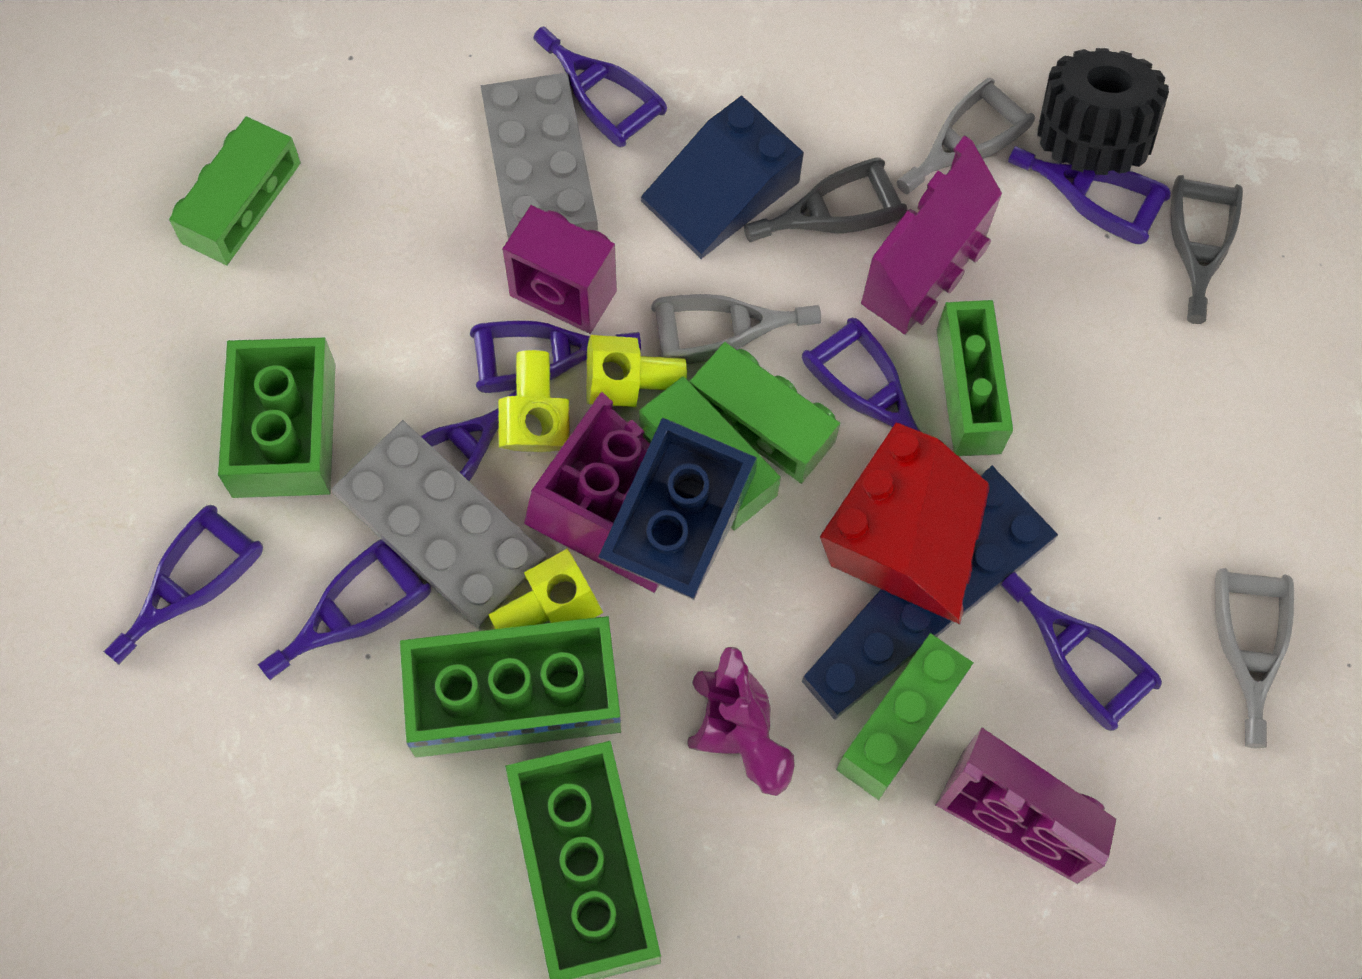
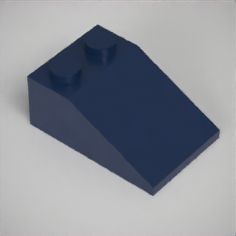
M741 95L705 123L643 193L641 202L702 259L799 183L804 152Z
M662 417L598 558L695 600L754 478L757 457Z

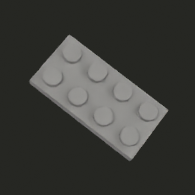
M567 72L480 85L508 239L530 205L544 211L552 210L558 212L568 222L587 231L598 230V220Z
M404 420L332 487V493L477 629L489 617L488 614L494 612L526 579L524 572L540 564L547 556V553Z

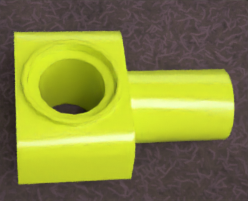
M590 335L587 347V404L592 405L602 391L613 401V406L637 407L639 389L666 390L681 377L687 378L685 359L641 356L637 338ZM613 362L618 364L624 372V378L621 380L609 378L603 371V363Z
M525 350L516 353V396L498 399L499 448L523 452L559 451L569 438V400L565 398H550V353L540 350ZM527 414L534 415L540 421L542 427L540 436L534 435L526 427L525 420Z
M567 548L524 572L533 589L532 591L488 615L495 629L544 624L549 620L551 623L595 618L604 612ZM571 582L577 587L576 594L570 602L557 604L551 600V591L558 583Z

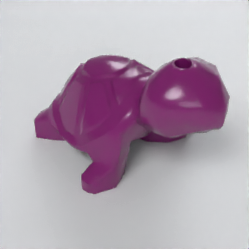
M727 647L721 654L718 670L715 672L698 671L693 678L692 684L695 690L706 697L708 702L701 728L694 736L688 737V747L693 750L711 753H741L747 778L758 785L763 794L778 796L787 789L791 782L795 767L794 755L789 749L770 739L771 707L768 694L759 681L749 672L748 666L743 660L742 652L736 647Z

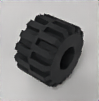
M1096 48V51L1090 52L1082 49L1074 51L1073 57L1063 56L1057 60V65L1053 66L1049 73L1037 136L1041 137L1040 145L1044 151L1053 152L1052 159L1060 164L1069 163L1072 165L1071 169L1083 172L1085 169L1094 171L1095 175H1108V171H1115L1121 174L1129 172L1131 166L1140 167L1146 162L1148 155L1152 153L1168 98L1169 85L1164 84L1165 76L1160 70L1151 69L1152 63L1144 58L1136 59L1132 57V53L1125 51L1118 53L1109 51V48Z

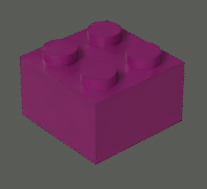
M530 205L502 248L509 294L525 304L591 334L617 292L615 243L611 242L599 231H587L568 222L558 212L552 210L544 211Z

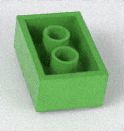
M325 337L227 341L218 476L232 498L331 495L336 363Z

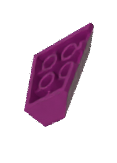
M965 135L954 148L955 155L949 172L946 175L939 170L935 173L927 184V189L918 203V213L912 209L907 210L871 260L861 305L904 335L916 322L923 325L930 318L938 305L936 298L943 290L948 294L951 293L965 273V270L962 269L969 260L976 263L991 243V239L987 237L1002 192L974 142Z
M601 391L532 488L524 524L655 593L659 587L658 584L598 558L650 445L643 437L644 430L632 419L626 422L612 409L613 401Z
M982 727L962 752L935 805L1076 884L1105 867L1110 855L1117 820L1104 810L1105 807L1099 801L1088 795L1078 793Z

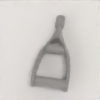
M985 79L951 111L928 157L918 168L913 167L897 180L898 188L904 194H909L925 181L927 175L952 165L955 155L954 148L962 139L952 127L967 110L982 98L1013 124L1011 128L993 139L976 145L983 159L1000 151L1025 133L1035 121L1034 114H1027L994 85V79ZM942 145H944L951 153L944 152L942 150Z
M711 294L660 297L654 300L651 305L652 311L656 312L662 352L659 357L682 358L686 360V364L708 361L724 342L738 350L767 332L787 324L796 323L797 326L821 323L819 305L797 307L795 311H775L748 304L731 297ZM719 311L731 313L734 337L704 346L680 349L674 312ZM750 318L756 319L760 323L751 327Z
M1222 568L1217 571L1215 577L1216 622L1223 651L1235 672L1248 707L1249 719L1245 720V746L1249 748H1266L1267 722L1263 720V708L1267 693L1276 677L1291 639L1294 616V582L1286 574L1282 578L1231 573L1226 568ZM1229 592L1279 598L1278 631L1273 654L1239 650L1232 626ZM1249 671L1264 673L1260 682L1255 681Z

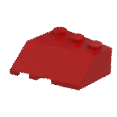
M896 422L820 535L831 567L960 624L964 609L962 605L966 584H969L972 572L971 561L976 540L979 539L989 493V484L940 439Z

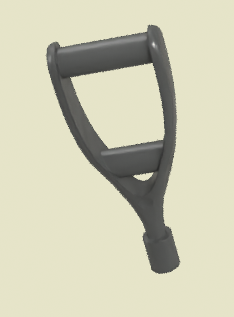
M876 157L829 175L785 213L769 221L765 218L744 225V231L749 242L771 236L772 232L783 229L850 233L900 220L907 212V205L901 203L884 169L885 161ZM868 177L884 209L853 216L831 217L822 196L843 185ZM808 209L811 216H805L802 213Z
M1179 175L1174 181L1172 190V235L1192 286L1187 320L1192 324H1202L1206 322L1208 299L1205 297L1207 286L1226 257L1237 232L1242 208L1243 188L1238 184L1235 187L1188 180L1184 179V175ZM1183 197L1230 205L1228 226L1222 247L1189 241L1184 223ZM1198 261L1210 264L1207 266H1202L1198 263Z

